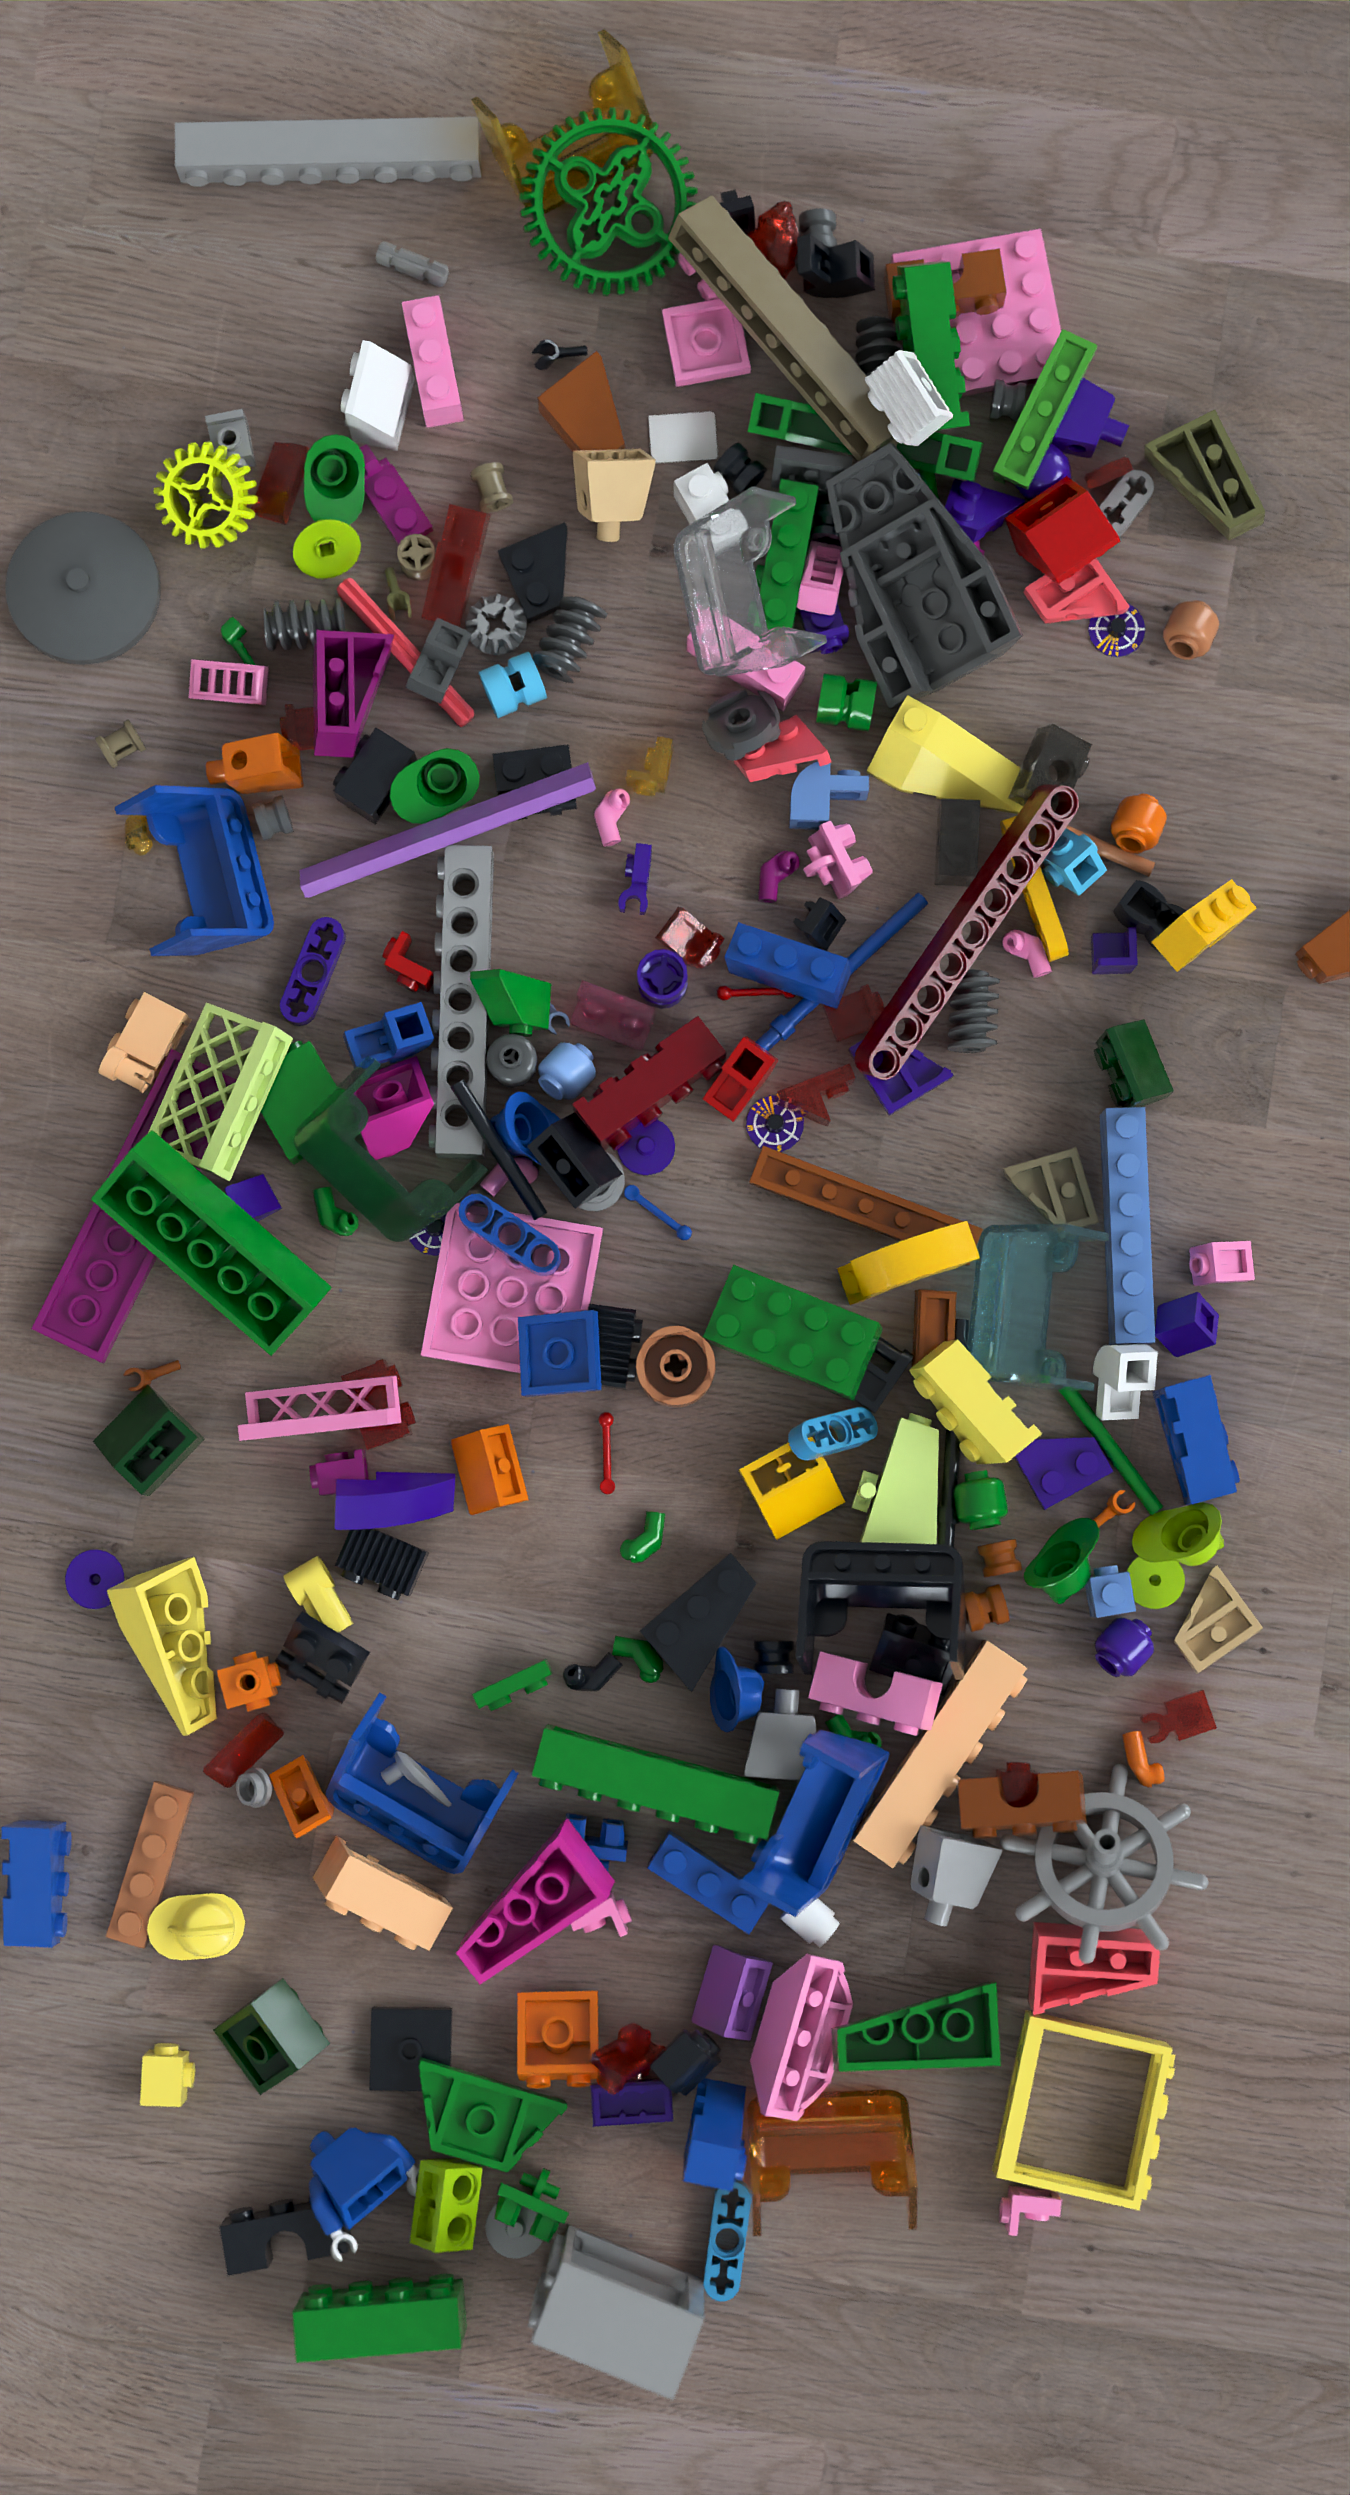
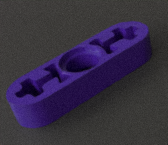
M331 917L319 918L311 925L281 998V1013L292 1025L304 1026L315 1018L346 940L345 932L341 924ZM329 927H333V933L337 939L335 941L329 940L324 948L325 954L331 955L330 959L326 960L318 953H309L312 947L318 952L320 950L322 940L318 936L319 931L326 932ZM312 961L321 963L324 968L323 976L315 982L306 981L302 976L303 967ZM300 983L308 990H317L314 996L309 992L305 995L304 1004L308 1007V1011L306 1013L299 1012L297 1017L293 1016V1010L289 1007L290 1002L297 1003L302 994L299 988H295L296 984Z

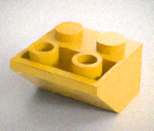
M813 1437L808 1438L809 1442H815ZM789 1442L739 1469L741 1477L776 1540L845 1503L824 1457L808 1461L802 1460L794 1454Z

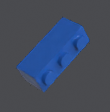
M740 922L737 924L724 956L728 971L731 974L836 1009L851 976L849 961L846 957Z
M671 1830L667 1832L648 1862L647 1868L747 1934L751 1933L769 1904L767 1901L738 1886L743 1877Z

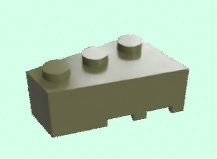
M1215 409L1144 445V458L1228 541L1264 524L1265 509Z

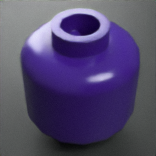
M1116 1618L1095 1642L1096 1661L1107 1673L1114 1677L1135 1675L1154 1653V1645L1150 1638L1152 1636L1151 1630L1139 1619L1131 1621L1126 1618Z

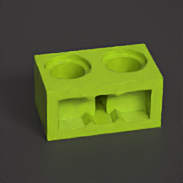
M459 2158L420 2160L409 2243L434 2253L473 2250L483 2167Z

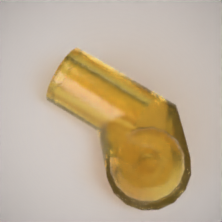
M130 815L125 822V844L129 850L133 849L137 855H145L153 846V841L146 836L147 818L145 815Z

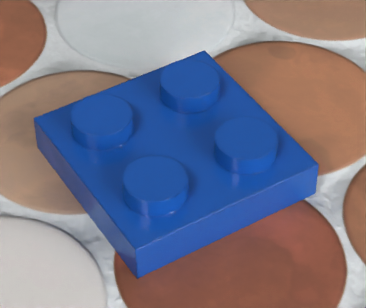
M587 1310L518 1317L521 1396L534 1397L602 1391L597 1311Z

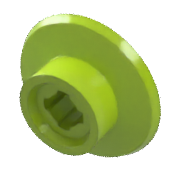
M334 519L316 521L304 528L298 535L293 546V558L297 567L311 577L320 579L337 577L348 571L356 563L361 551L360 538L350 525ZM329 542H331L329 545L326 544V545H321V546H319L321 543L324 544V543H329Z

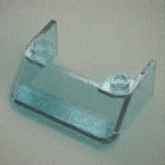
M1069 1224L991 1225L984 1229L977 1247L980 1258L976 1260L967 1350L991 1376L988 1383L1053 1390L1094 1391L1095 1383L1066 1378L1067 1366L1064 1356L1058 1351L1046 1349L1053 1273H1064L1073 1267L1078 1256L1079 1242L1108 1241L1109 1233Z

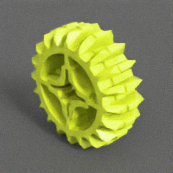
M208 441L203 443L201 450L196 442L188 444L187 452L182 448L176 449L174 451L176 461L171 458L163 461L165 468L170 473L161 471L156 475L159 481L165 483L164 486L155 487L153 491L154 494L164 497V501L157 503L155 508L157 510L166 509L168 515L162 518L161 523L166 525L174 522L176 525L172 529L173 536H180L185 531V543L191 545L198 538V544L203 549L209 547L210 541H212L216 548L223 546L224 537L229 542L237 540L235 529L240 532H245L248 529L247 523L242 517L245 519L255 517V512L248 508L247 504L258 502V497L248 495L247 490L256 487V481L250 480L245 482L243 477L250 472V467L246 465L238 469L236 465L240 461L239 454H232L226 459L227 447L224 445L218 446L214 453L213 444ZM196 463L210 465L208 472L203 473L200 481L182 478L184 473ZM223 474L231 485L233 497L226 494L222 488ZM209 488L210 492L208 494H212V501L204 503L202 498L205 496L200 497L199 490ZM179 494L185 496L189 501L190 512L188 515L182 507ZM212 509L230 512L226 520L217 527L202 525L204 518L209 517Z

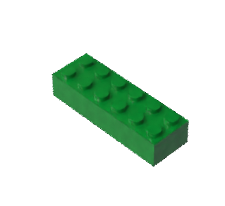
M153 1130L128 1152L91 1198L94 1203L270 1356L274 1354L332 1288Z
M547 1724L544 1728L532 1776L540 1778L538 1785L549 1789L562 1791L564 1785L578 1788L577 1795L586 1799L601 1801L602 1795L618 1799L616 1806L623 1809L640 1812L641 1806L656 1810L655 1817L678 1823L680 1816L695 1820V1828L712 1833H718L719 1827L733 1830V1838L757 1844L758 1837L767 1840L779 1796V1789L776 1785Z

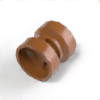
M999 1584L987 1587L983 1593L976 1594L973 1591L965 1593L966 1620L971 1632L982 1630L986 1624L991 1622L997 1625L1010 1622L1005 1597Z

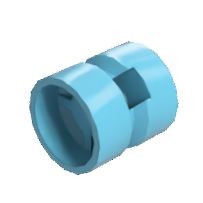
M529 651L508 659L506 667L496 664L478 672L497 718L517 711L518 704L521 702L529 706L547 698L543 682ZM518 676L523 688L514 691L510 678Z

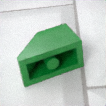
M502 969L470 972V980L493 1025L509 1029V1034L513 1033L524 1037H531L534 1030L549 1029L552 983Z

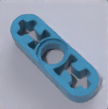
M856 1407L806 1420L790 1430L788 1441L794 1454L798 1458L808 1461L859 1447L877 1436L878 1426L869 1410L864 1407ZM829 1425L835 1430L838 1441L831 1435ZM851 1425H857L859 1429L853 1431ZM814 1436L816 1442H809L808 1438Z
M734 2180L733 2188L738 2189V2196L744 2198V2201L736 2203L734 2218L742 2217V2223L728 2218L717 2220L719 2214L727 2217V2200L721 2199L722 2195H729L730 2191L716 2188L704 2269V2288L706 2293L716 2301L732 2299L740 2287L751 2206L750 2190L747 2184L740 2180ZM724 2228L733 2229L739 2236L737 2246L731 2250L721 2249L715 2241L717 2233ZM713 2256L723 2260L737 2259L736 2264L728 2261L727 2278L733 2280V2283H727L724 2290H718L716 2282L710 2281L711 2277H718L720 2270V2260L712 2261Z

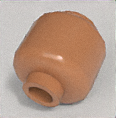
M1196 600L1179 603L1172 610L1164 628L1163 639L1169 651L1174 656L1184 660L1204 656L1210 650L1218 632V617L1205 602Z

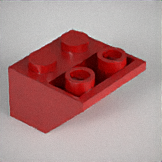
M1068 476L1005 517L1017 554L1057 584L1070 578L1075 572L1094 559L1104 555L1106 551L1121 542L1119 535L1088 490Z

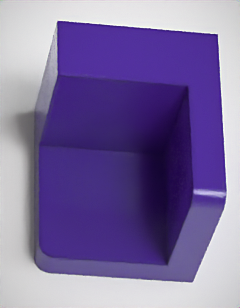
M1128 927L1124 933L1092 934V974L1132 973L1138 965L1136 927Z
M1195 1292L1158 1306L1155 1336L1175 1357L1216 1345L1219 1314L1199 1292Z

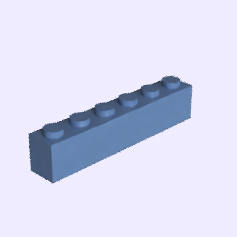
M1145 1107L1105 1108L1099 1116L1109 1345L1146 1344L1149 1346L1155 1343Z

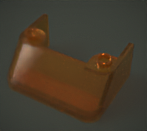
M889 2089L822 2092L812 2104L803 2110L804 2114L798 2121L762 2114L758 2097L749 2103L747 2120L753 2236H761L760 2203L776 2202L786 2197L791 2187L790 2175L870 2172L872 2186L879 2194L887 2197L905 2196L909 2230H917L918 2186L909 2105L903 2094Z

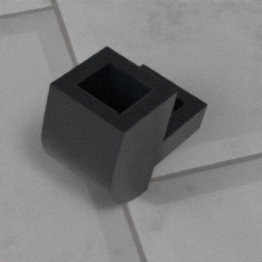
M811 233L797 237L795 266L798 274L803 277V292L820 298H846L875 290L874 254L857 240L827 247Z

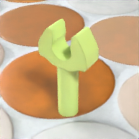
M863 1470L851 1508L867 1513L871 1499L876 1494L875 1486L879 1475Z

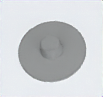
M496 2203L487 2216L485 2226L486 2236L492 2248L508 2258H523L536 2251L543 2240L528 2233L537 2212L523 2206L515 2226L512 2227L494 2219Z

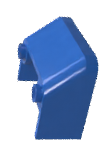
M154 785L115 806L117 815H145L149 830L158 842L164 845L177 846L194 915L186 917L177 923L175 929L176 936L150 948L151 956H196L255 941L272 932L274 918L244 801L238 793L227 788Z
M379 1693L351 1736L326 1789V1797L338 1810L434 1866L451 1874H460L471 1860L519 1773L512 1769L501 1789L486 1779L471 1780L466 1788L463 1789L418 1763L451 1802L450 1807H446L435 1800L423 1788L411 1783L405 1776L388 1785L383 1780L381 1772L396 1762L394 1755L398 1751L396 1749L400 1743V1737L390 1722L377 1718L387 1697Z
M820 1730L814 1735L810 1733L807 1736L799 1752V1755L804 1757L802 1766L806 1768L778 1830L768 1842L763 1839L759 1842L751 1858V1861L756 1863L755 1867L741 1878L738 1886L794 1917L798 1916L827 1890L840 1866L887 1763L889 1752L877 1745Z

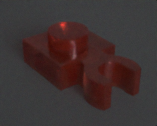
M1202 1689L1165 1701L1166 1714L1161 1715L1155 1712H1148L1140 1717L1142 1723H1148L1152 1720L1158 1722V1733L1147 1737L1148 1742L1154 1744L1164 1741L1171 1731H1174L1176 1739L1181 1741L1217 1728L1204 1690Z

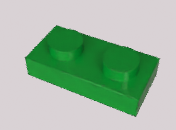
M547 1659L472 1695L479 1709L488 1705L490 1711H494L512 1702L509 1694L524 1688L526 1694H530L547 1686L548 1683L545 1677L553 1674Z

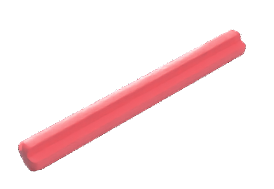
M353 578L345 579L337 587L338 595L373 633L394 634L391 653L411 674L421 652ZM449 685L441 704H438L458 726L463 727L475 716L474 710Z

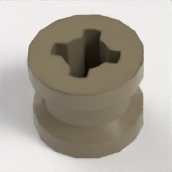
M412 534L406 536L400 542L397 548V557L402 572L408 578L422 581L434 574L438 559L434 545L428 537L421 534Z

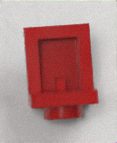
M402 931L398 939L392 937L388 942L382 955L386 959L384 966L388 972L398 977L396 983L415 993L418 988L429 992L434 983L433 972L404 957L412 943L410 934Z

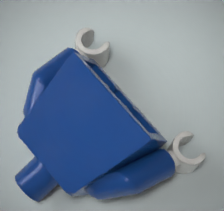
M354 2127L349 2128L337 2139L327 2131L320 2132L313 2138L310 2144V2150L316 2155L310 2162L313 2177L309 2182L311 2209L325 2235H330L333 2239L331 2254L339 2262H342L343 2259L337 2250L338 2242L345 2241L349 2243L353 2253L357 2249V2243L353 2236L342 2232L341 2228L343 2226L350 2230L406 2181L408 2192L414 2197L416 2196V2177H418L419 2168L414 2165L416 2160L399 2140L392 2135L374 2132L364 2133Z

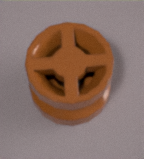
M1016 1539L977 1546L978 1553L984 1558L985 1566L982 1569L984 1578L1022 1570L1021 1562L1016 1559L1014 1552L1017 1548Z

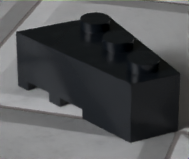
M729 1553L640 1630L691 1692L757 1584L732 1553Z

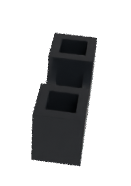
M310 2196L308 2197L309 2202L294 2205L292 2199L276 2201L269 2204V2210L254 2212L253 2207H244L230 2211L229 2217L225 2218L219 2226L227 2275L268 2268L273 2260L271 2238L276 2233L282 2231H290L301 2237L306 2247L308 2260L332 2256L331 2245L333 2239L330 2235L326 2236L311 2209ZM345 2226L341 2228L344 2234L351 2235L350 2230ZM345 2241L338 2242V2252L340 2254L348 2253L350 2249L349 2243Z

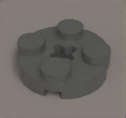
M738 690L715 701L708 709L709 718L706 722L703 719L702 729L709 746L714 751L723 753L726 759L734 761L743 758L746 753L754 751L766 743L775 741L781 733L779 728L780 714L774 699L768 693L757 690L758 696L748 695L746 690ZM743 720L744 723L736 725L738 721Z

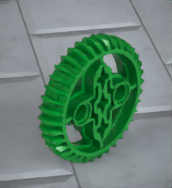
M614 107L609 108L607 119L602 118L600 108H595L593 111V121H589L585 111H580L578 114L580 125L578 126L570 116L565 118L566 133L560 126H553L552 133L556 141L544 135L541 138V143L547 151L545 152L539 148H534L532 151V156L540 163L527 162L525 170L534 175V178L523 177L521 185L531 189V192H523L519 195L521 202L531 203V207L521 209L520 216L523 218H533L532 222L524 225L523 230L525 233L536 231L538 234L530 240L529 245L530 247H536L542 243L544 249L539 252L537 258L542 261L550 255L554 259L547 268L551 273L555 271L558 265L564 268L559 278L562 282L567 280L570 273L577 276L573 282V288L579 289L584 279L589 281L587 292L593 294L597 283H601L603 296L609 295L611 284H615L616 292L619 296L625 293V282L629 283L632 292H637L640 289L638 281L640 277L647 287L653 284L651 271L660 279L666 275L665 269L661 264L662 262L666 266L674 268L677 262L670 253L673 252L678 255L680 252L668 239V236L678 214L697 204L687 201V198L696 196L698 193L697 187L685 186V183L690 182L695 177L694 172L682 174L681 169L689 163L688 158L682 157L676 160L674 157L680 151L681 146L677 143L669 149L665 145L671 134L665 132L660 139L654 135L659 127L657 122H653L649 130L643 128L645 116L642 114L639 115L635 124L629 122L631 111L627 109L624 111L622 119L618 120L616 119L617 112ZM593 134H620L633 138L638 142L637 145H623L616 148L602 168L581 156H572L562 162L557 159L568 146L579 139ZM647 150H651L659 158L667 170L672 183L675 208L669 233H664L663 231L664 220L660 210L641 195L652 174V163L646 153ZM636 157L635 173L630 174L629 177L622 181L623 165H627L629 161ZM549 171L554 172V186L558 195L577 210L566 231V241L572 251L571 255H567L556 243L544 216L543 190ZM572 171L582 173L586 178V187L581 190L573 189L567 182V174ZM610 172H614L615 176L611 183L607 184L605 182L601 184L594 192L590 202V207L594 211L590 218L585 220L584 215L588 209V202L585 199L591 194L596 181L603 182ZM629 185H633L634 190L629 197V201L633 206L627 211L621 224L614 223L608 233H604L603 228L608 220L616 221L626 209L628 197L624 194ZM614 190L617 191L614 201L616 207L612 206L609 211L606 210L602 214L603 198H607ZM635 215L645 216L650 222V231L647 233L636 232L632 226V217ZM593 224H597L594 238L597 241L591 240L589 244L586 243L585 247L582 248L581 244L584 237L582 231H587ZM616 236L636 248H646L654 243L660 244V248L647 260L625 270H597L582 265L580 262L581 259H595L602 256Z

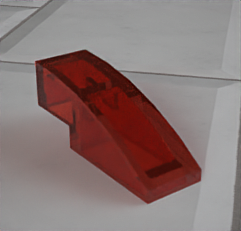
M449 504L441 542H438L422 619L435 622L438 617L460 627L478 568L491 514Z

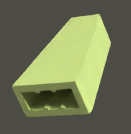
M912 1413L909 1414L908 1419L902 1417L898 1419L877 1484L876 1494L873 1497L859 1542L936 1544L939 1430L930 1427L932 1420Z

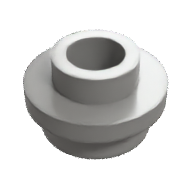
M259 1767L250 1768L239 1776L236 1783V1792L239 1800L244 1805L259 1808L267 1805L270 1801L273 1786L269 1776L263 1769Z

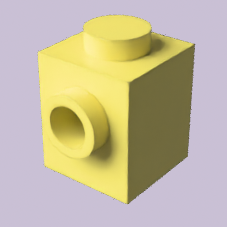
M160 2043L154 2045V2050L149 2049L142 2056L140 2106L181 2107L187 2100V2088L193 2087L195 2079V2063L189 2062V2051H178V2044Z

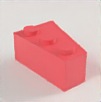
M1034 1922L1028 2002L1032 2014L1044 2013L1045 2009L1070 2004V2006L1083 2003L1082 2000L1104 1994L1111 1996L1155 1985L1158 1983L1160 1950L1154 1948L1142 1929L1128 1928L1113 1932H1099L1094 1960L1091 1963H1083L1079 1959V1949L1083 1933L1082 1927L1071 1924Z

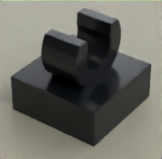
M735 189L720 193L722 202L719 204L729 212L731 218L747 236L756 234L755 212L751 196L738 198Z
M819 897L816 903L812 901L805 902L804 906L810 912L805 921L795 918L793 923L815 947L827 951L847 919L832 902Z

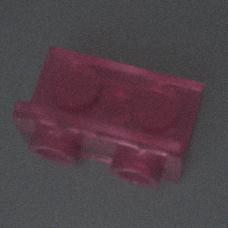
M582 980L577 992L578 1002L571 1018V1024L635 1050H643L656 1017L655 1008Z

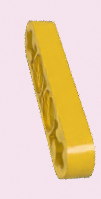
M1016 816L1000 821L1002 836ZM1011 858L1013 868H1015L1014 860ZM1039 867L1022 893L1037 936L1042 941L1048 961L1051 962L1068 956L1069 951L1047 884Z

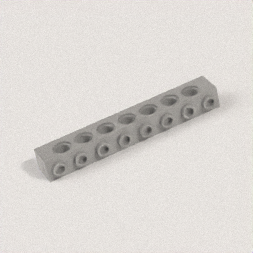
M449 845L445 847V857L438 856L437 877L438 880H444V894H437L436 917L443 918L442 933L435 934V956H441V971H434V994H440V1009H433L432 1029L433 1032L439 1033V1048L432 1047L431 1070L438 1071L437 1086H431L430 1094L434 1103L431 1109H437L436 1125H429V1148H435V1154L438 1158L485 1159V1142L469 1116L466 1123L460 1127L449 1125L447 1117L456 1108L464 1109L448 1084L449 1076L456 1070H463L469 1074L467 1085L486 1114L488 1072L486 1057L488 1053L489 1015L470 980V972L491 970L494 874L492 846ZM462 880H470L475 884V888L469 895L461 896L454 892L456 884ZM460 918H469L474 922V926L470 932L459 934L453 930L454 923ZM459 956H468L473 960V964L466 972H456L452 969L453 961ZM467 994L472 998L471 1004L466 1010L457 1011L451 1007V1001L456 995ZM457 1032H465L470 1035L468 1046L459 1050L452 1048L449 1045L452 1035Z

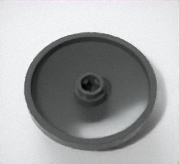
M96 512L66 513L38 525L22 540L15 550L9 563L5 583L6 600L10 614L27 641L37 650L55 660L78 665L102 663L122 655L135 646L152 625L158 611L161 595L158 568L145 542L132 528L123 522Z

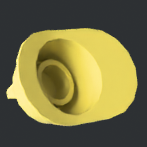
M224 1894L180 1895L165 1899L155 1907L149 1917L147 1932L152 1946L158 1953L168 1959H207L225 1955L238 1945L244 1933L245 1920L242 1909L236 1901Z

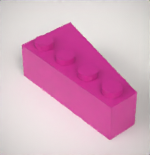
M568 1818L562 1822L464 1935L456 1954L479 1985L608 1900L615 1880Z

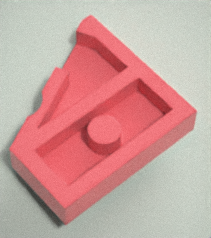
M797 715L779 722L781 733L775 741L766 743L762 747L746 753L739 760H734L736 766L749 782L767 779L777 774L785 775L797 772L796 764L817 759L820 766L832 762L827 749Z

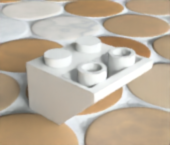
M363 340L360 353L354 352L351 359L350 376H354L351 389H345L342 395L341 412L345 413V426L349 427L354 442L397 451L415 380L412 366L374 343Z

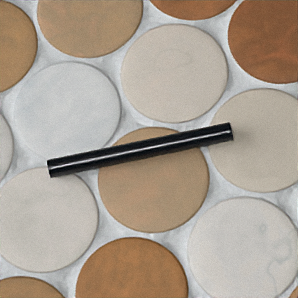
M464 1079L451 1086V1090L534 1221L546 1214L547 1210Z

